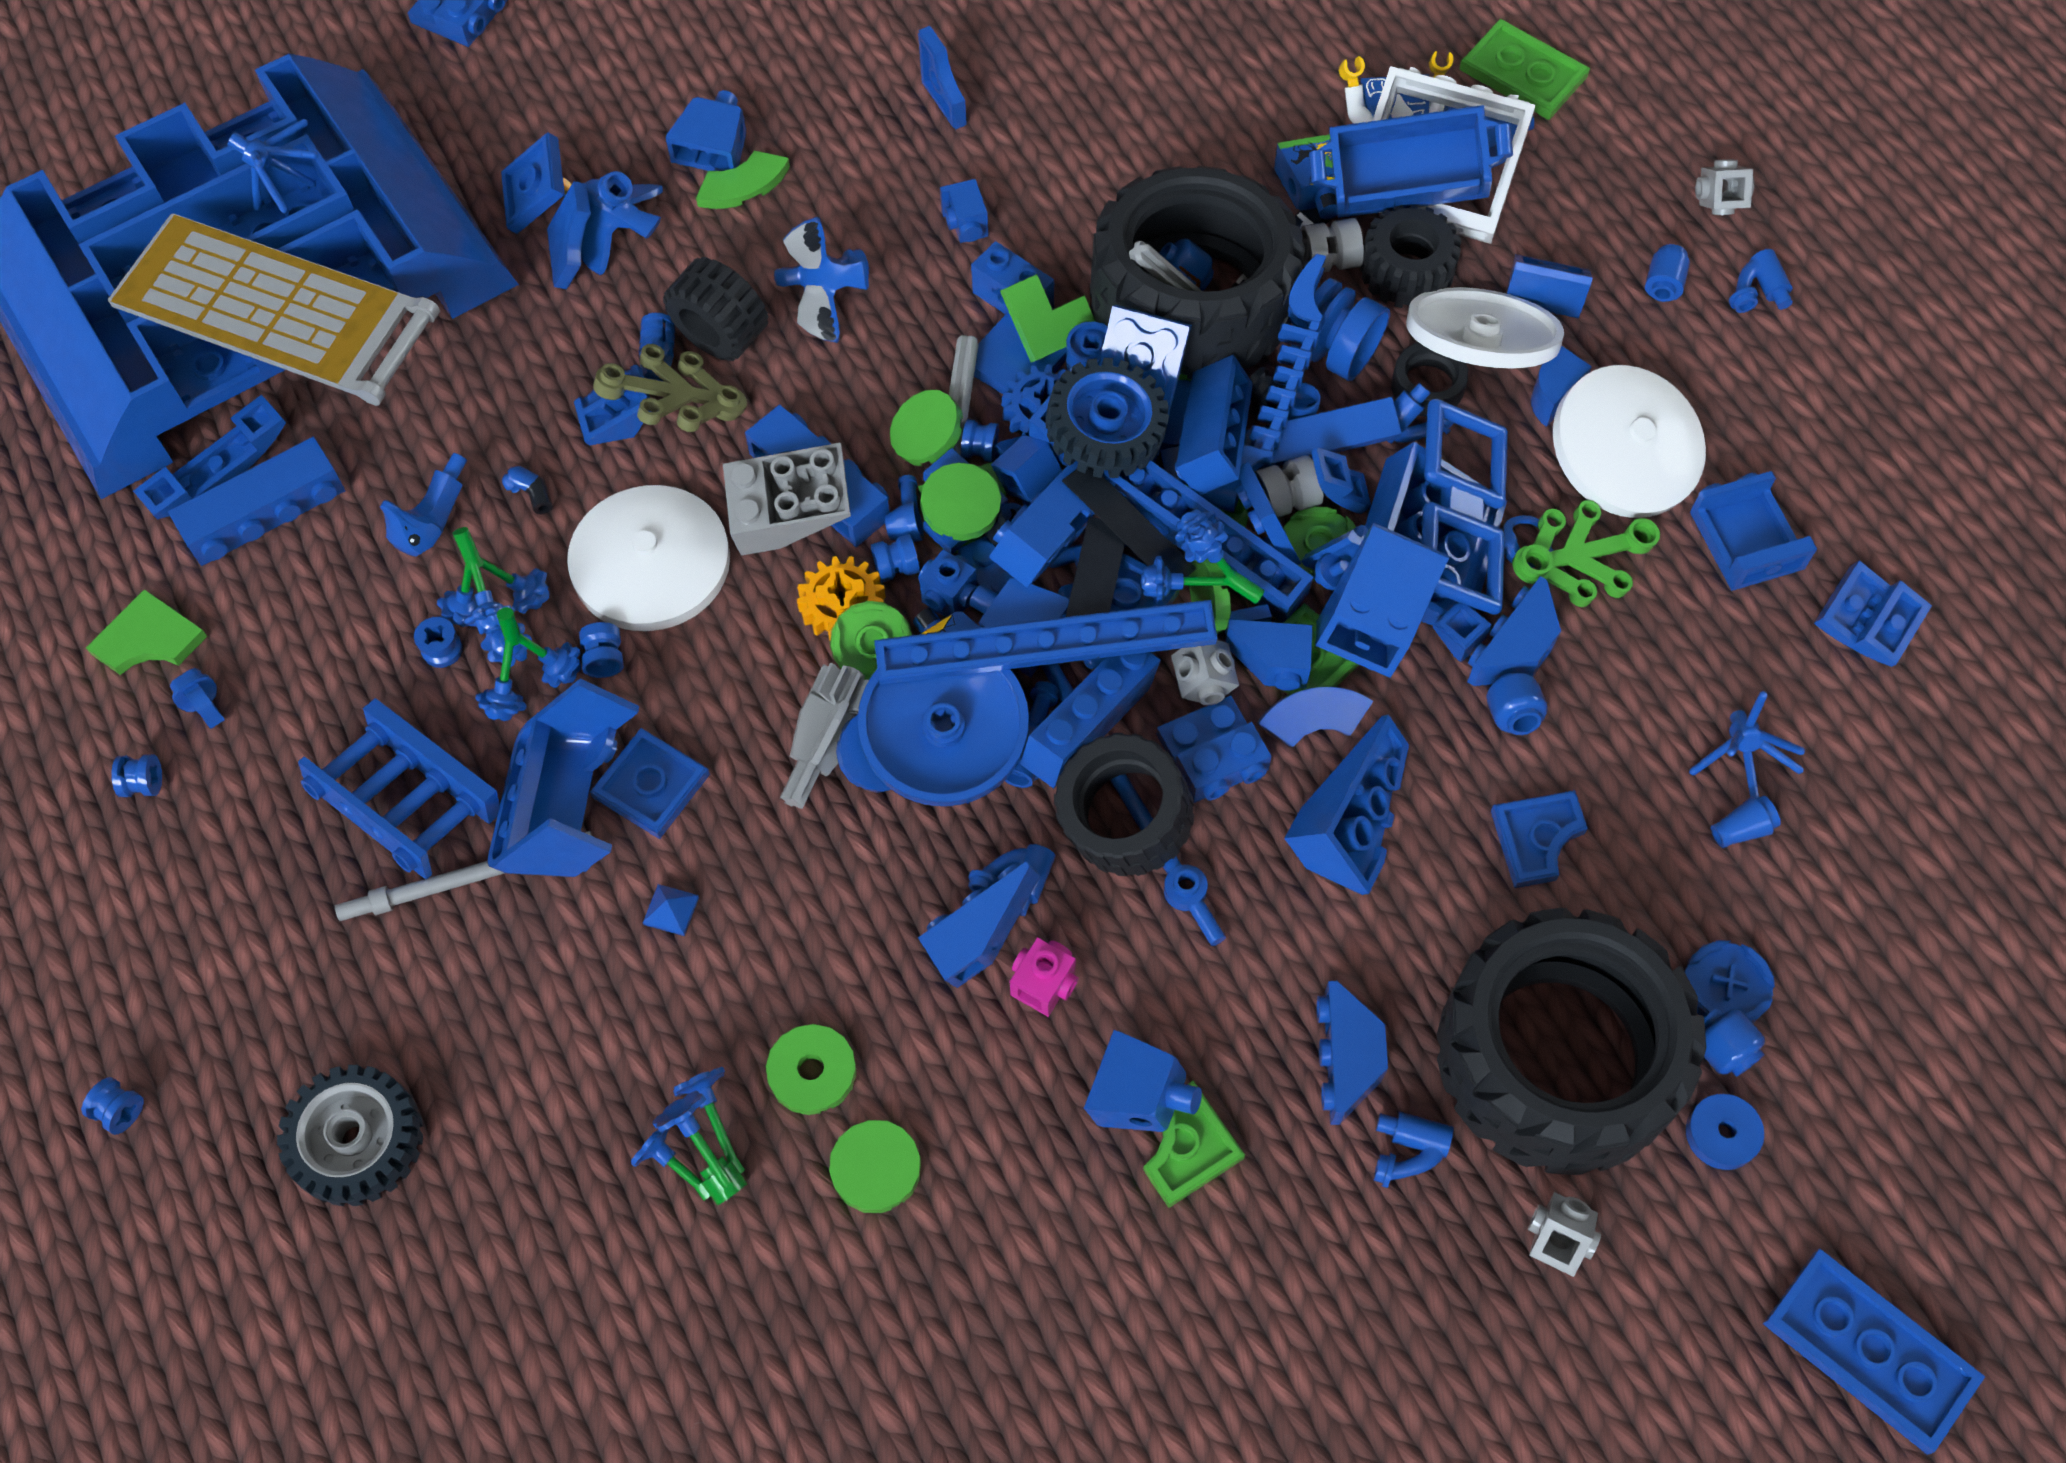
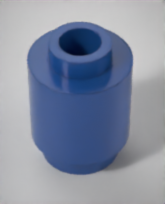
M1667 244L1660 247L1652 256L1645 290L1655 300L1661 302L1673 301L1683 294L1690 267L1688 253L1683 247Z

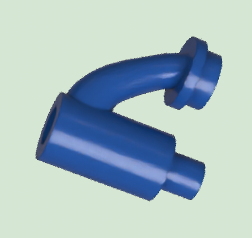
M1765 249L1753 255L1750 261L1742 268L1738 277L1736 291L1729 298L1731 308L1735 309L1738 313H1745L1757 306L1758 292L1756 288L1751 287L1754 278H1757L1768 301H1775L1778 309L1782 310L1791 306L1793 301L1789 293L1792 291V285L1773 249Z
M1420 382L1410 393L1404 390L1394 401L1402 434L1401 438L1387 441L1390 444L1394 441L1400 443L1413 442L1426 437L1427 422L1409 426L1424 410L1421 403L1431 394ZM1443 419V432L1448 434L1451 431L1450 427L1454 423Z
M1030 844L1027 848L1008 851L982 870H971L968 876L970 880L968 887L973 892L979 889L986 890L999 881L997 877L1006 868L1014 864L1021 865L1027 861L1039 873L1040 878L1019 915L1026 916L1030 904H1037L1056 855L1050 849L1037 844Z
M1400 1111L1397 1118L1380 1113L1376 1131L1393 1135L1392 1143L1420 1150L1421 1153L1401 1162H1395L1396 1154L1390 1153L1389 1156L1380 1154L1373 1181L1380 1182L1382 1187L1388 1188L1390 1180L1418 1175L1432 1169L1441 1162L1443 1157H1447L1454 1127Z

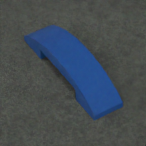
M262 394L230 418L236 425L235 428L172 474L164 467L133 490L157 520L169 517V510L245 472L266 452L280 434L286 422Z

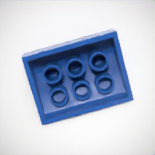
M1416 442L1409 444L1386 458L1365 526L1369 530L1372 523H1376L1421 543L1423 506L1428 502H1435L1441 505L1442 487L1426 481L1424 477L1426 449ZM1441 459V470L1485 487ZM1507 500L1504 507L1500 509L1484 505L1483 522L1500 528ZM1439 522L1437 550L1449 555V560L1441 578L1481 593L1487 573L1488 541ZM1433 593L1421 622L1433 625L1457 601Z

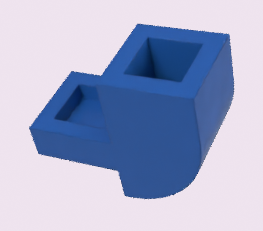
M1561 346L1558 355L1554 359L1542 364L1531 395L1533 412L1537 419L1546 427L1554 420L1557 407L1566 392L1582 377L1590 373L1592 368L1591 365L1563 346Z

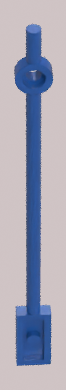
M987 536L959 548L958 555L967 558L976 568L977 587L982 584L999 594L1010 578H1014L989 558L995 546L989 541ZM1058 663L1040 665L1050 683L1058 688V696L1063 702L1074 689ZM1119 775L1110 781L1142 831L1152 822L1153 817L1127 775ZM1177 856L1174 859H1170L1163 866L1167 873L1164 883L1166 901L1177 910L1190 911L1211 946L1220 944L1226 939V936L1204 902L1208 889L1205 874L1195 866L1181 865ZM1182 880H1189L1193 883L1194 887L1183 889L1178 883Z

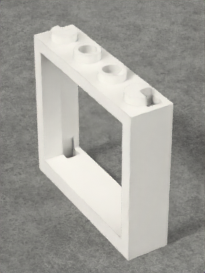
M1390 66L1373 121L1388 119L1396 94L1401 93L1457 109L1484 105L1485 116L1517 125L1512 141L1513 156L1506 159L1488 217L1444 204L1418 207L1423 210L1429 207L1434 209V214L1439 215L1442 213L1447 217L1446 223H1453L1457 228V235L1491 244L1527 136L1535 105L1519 100V95L1504 97L1493 94V91L1485 86L1472 85L1470 88L1456 84L1457 82L1448 76L1437 75L1433 78L1421 75L1420 71L1413 67L1407 70Z

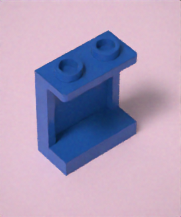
M1773 471L1759 475L1757 473H1749L1737 481L1724 485L1720 483L1711 484L1699 492L1690 511L1731 591L1805 570L1817 550L1810 536L1800 539L1796 538L1771 492V487L1776 480Z

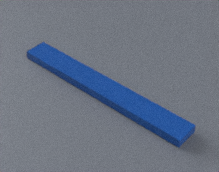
M1211 600L879 639L874 640L879 683L883 685L1098 659L1097 657L1106 658L1214 645L1217 643V633Z

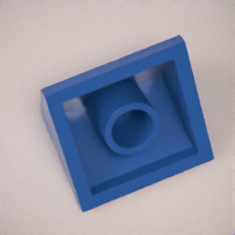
M1515 254L1506 294L1528 300L1551 313L1579 318L1593 277L1589 269Z

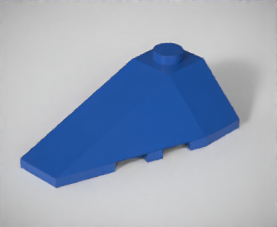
M1383 715L1301 807L1284 838L1306 869L1361 895L1370 893L1385 863L1387 850L1381 846L1385 828L1392 827L1394 814L1389 811L1393 791L1400 789L1409 744L1389 715Z

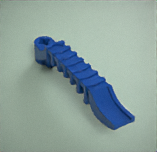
M1316 254L1306 264L1290 291L1288 318L1293 325L1282 323L1278 333V340L1300 346L1301 349L1286 345L1280 346L1277 361L1294 367L1293 369L1282 366L1276 367L1273 381L1286 387L1283 389L1269 386L1266 401L1270 404L1278 405V408L1275 409L1262 405L1257 419L1260 423L1271 426L1267 429L1253 425L1249 440L1255 443L1254 447L1248 445L1243 447L1241 466L1249 462L1254 471L1272 466L1274 449L1279 448L1282 428L1286 429L1289 410L1294 409L1296 392L1298 389L1301 390L1305 369L1309 370L1312 351L1316 350L1318 345L1322 314L1316 306L1314 294L1325 270L1323 265L1326 256ZM1238 479L1200 496L1218 509L1234 513L1239 500L1235 487L1241 485V482Z

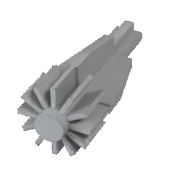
M830 663L829 666L822 665L799 712L789 756L795 759L797 763L780 796L787 805L803 809L819 773L828 776L838 764L836 747L842 732L841 730L848 720L858 714L860 700L869 681L864 680L865 675L859 670L844 665L840 670L833 663Z

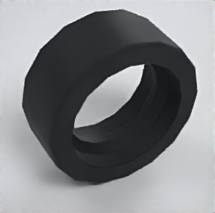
M1419 342L1404 349L1396 360L1391 389L1395 399L1404 390L1410 393L1415 388L1408 380V371L1416 367L1430 366L1444 371L1451 378L1452 386L1445 391L1431 392L1421 403L1424 410L1418 416L1427 417L1428 403L1432 399H1440L1458 406L1463 398L1468 382L1469 369L1467 364L1438 354Z

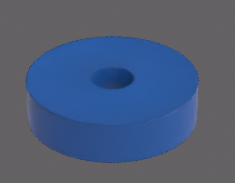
M1715 1094L1703 1099L1691 1111L1686 1123V1137L1694 1154L1705 1164L1721 1170H1734L1749 1163L1760 1152L1764 1143V1126L1757 1111L1745 1100L1730 1094ZM1718 1126H1726L1731 1131V1138L1723 1137L1719 1133Z

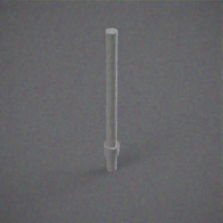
M488 861L392 889L383 886L369 890L367 896L336 904L335 911L339 921L371 912L376 916L393 911V906L505 873L489 867Z

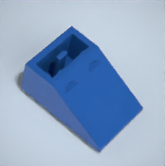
M1372 523L1316 621L1315 646L1391 678L1413 641L1449 560V555L1376 523Z

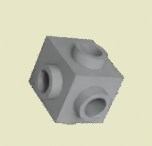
M1735 159L1715 160L1714 167H1701V177L1697 178L1695 185V194L1700 206L1711 208V214L1714 215L1735 214V208H1751V197L1754 192L1753 169L1738 166V160Z
M1217 640V643L1214 645L1181 648L1171 655L1178 688L1183 699L1199 702L1203 705H1214L1221 702L1228 693L1239 686L1235 663L1229 644Z
M1554 1192L1547 1207L1540 1204L1537 1206L1529 1223L1528 1230L1535 1233L1529 1256L1574 1277L1583 1258L1585 1257L1590 1260L1598 1247L1601 1233L1595 1231L1598 1212L1591 1210L1585 1202L1578 1198L1564 1197Z

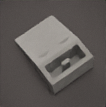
M841 443L723 464L730 535L741 556L781 549L851 516Z

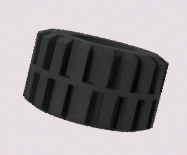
M1410 204L1409 208H1404L1402 205L1396 206L1393 212L1385 210L1380 214V219L1375 218L1372 221L1370 229L1367 231L1363 263L1360 266V271H1362L1361 278L1364 284H1369L1368 290L1372 295L1379 294L1380 301L1386 304L1388 301L1395 303L1394 307L1402 308L1403 305H1410L1415 297L1424 292H1433L1451 287L1461 252L1460 235H1456L1457 228L1453 223H1446L1447 217L1442 213L1436 215L1433 213L1434 209L1429 207L1423 210L1419 209L1418 205ZM1399 254H1411L1421 259H1408Z
M708 257L694 259L664 292V307L680 332L695 346L721 360L734 361L738 359L768 325V312L763 301L752 286L730 267Z

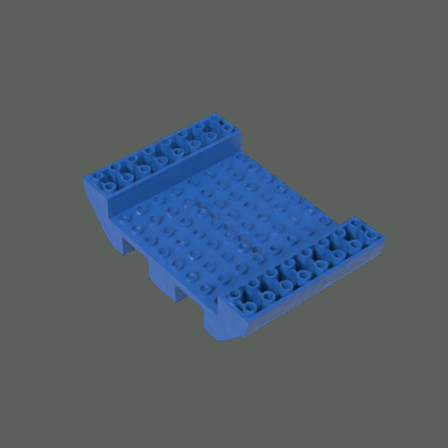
M287 54L255 69L269 102L206 132L203 131L186 103L115 135V138L132 167L61 200L43 170L5 188L0 197V323L100 499L173 463L158 437L159 434L285 371V369L111 306L108 298L171 214L186 217L410 297L428 298L436 294L452 319L519 285L384 92L364 69L355 72L322 60ZM301 119H306L308 121L306 127L273 147L315 151L318 153V158L308 159L274 155L273 158L313 179L316 182V186L310 187L269 165L265 170L281 195L288 211L287 213L280 211L261 178V209L255 210L253 208L251 166L242 161L243 154L227 145L229 138L234 132H237L250 141L258 138L264 142Z

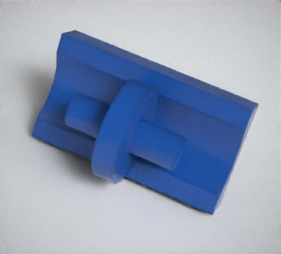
M1360 525L1305 554L1301 562L1305 567L1312 568L1315 571L1314 579L1316 583L1321 584L1327 590H1334L1367 534V527Z

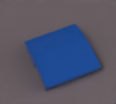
M1859 560L1849 566L1814 624L1837 641L1860 654L1892 667L1898 663L1932 605L1901 580L1893 585H1889Z

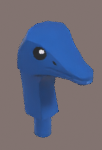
M453 453L442 472L435 470L425 497L413 509L402 510L388 500L382 502L380 508L385 517L386 538L396 549L407 555L417 557L434 546L443 533L445 524L463 486L457 481V478L467 463V459L457 453Z

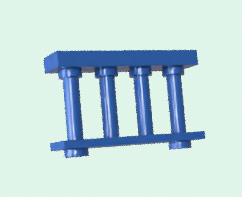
M375 698L363 708L367 722L366 733L328 765L320 769L305 756L298 761L303 776L301 785L311 797L316 800L321 798L326 800L388 849L402 869L407 872L414 870L427 880L432 875L427 851L468 815H478L488 824L497 818L500 807L497 790ZM386 744L396 753L393 759L352 793L335 781L377 745L383 747ZM407 768L411 770L417 768L425 774L426 780L384 816L381 817L366 805L367 802ZM447 791L456 798L457 803L413 841L396 828L437 792L443 793Z

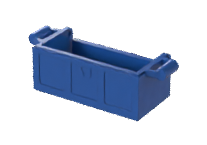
M1484 105L1329 127L1330 142L1318 150L1309 152L1312 184H1322L1335 188L1338 218L1379 213L1385 210L1393 211L1394 207L1400 205L1404 208H1409L1410 204L1423 207L1488 198L1492 185L1491 166L1513 156L1510 124H1499L1486 120ZM1487 129L1495 130L1497 156L1490 157ZM1325 152H1331L1334 178L1331 180H1327Z

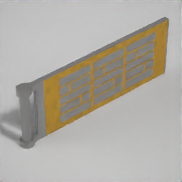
M171 214L108 298L109 303L114 308L349 392L375 406H379L386 395L384 389L428 322H434L440 313L438 305L427 298L407 296L177 214ZM407 311L413 313L414 315L371 380L361 381Z

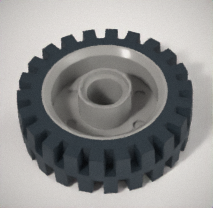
M348 1065V1070H344L340 1066L329 1069L330 1075L327 1077L322 1073L312 1077L314 1085L310 1088L303 1084L296 1091L301 1096L297 1102L292 1099L289 1100L285 1107L289 1115L288 1117L281 1116L279 1127L283 1134L277 1135V1145L282 1150L278 1154L281 1163L287 1168L286 1172L313 1197L325 1203L328 1201L337 1206H344L345 1203L358 1206L363 1205L364 1199L374 1202L382 1198L380 1192L383 1190L392 1192L398 1187L395 1181L400 1176L406 1179L410 1174L411 1170L408 1165L411 1161L417 1162L420 1153L416 1148L417 1145H422L423 1133L420 1131V1127L423 1126L422 1117L418 1113V1107L410 1094L387 1073H382L377 1068L370 1066L363 1069L359 1065ZM353 1127H359L357 1137L350 1143L343 1144L345 1133Z

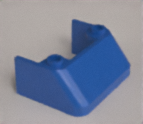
M580 678L524 724L515 740L488 854L489 867L507 874L576 877L580 873L586 872L593 864L611 853L612 844L581 832L593 771L602 765L603 762L608 763L613 758L617 749V741L614 740L616 730L638 714V705Z

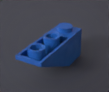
M1027 861L1021 865L1014 864L1006 868L998 876L999 881L986 890L979 889L969 894L963 900L962 907L950 915L944 914L931 921L926 928L927 931L918 937L944 980L954 987L959 988L995 961L1040 878L1039 873Z

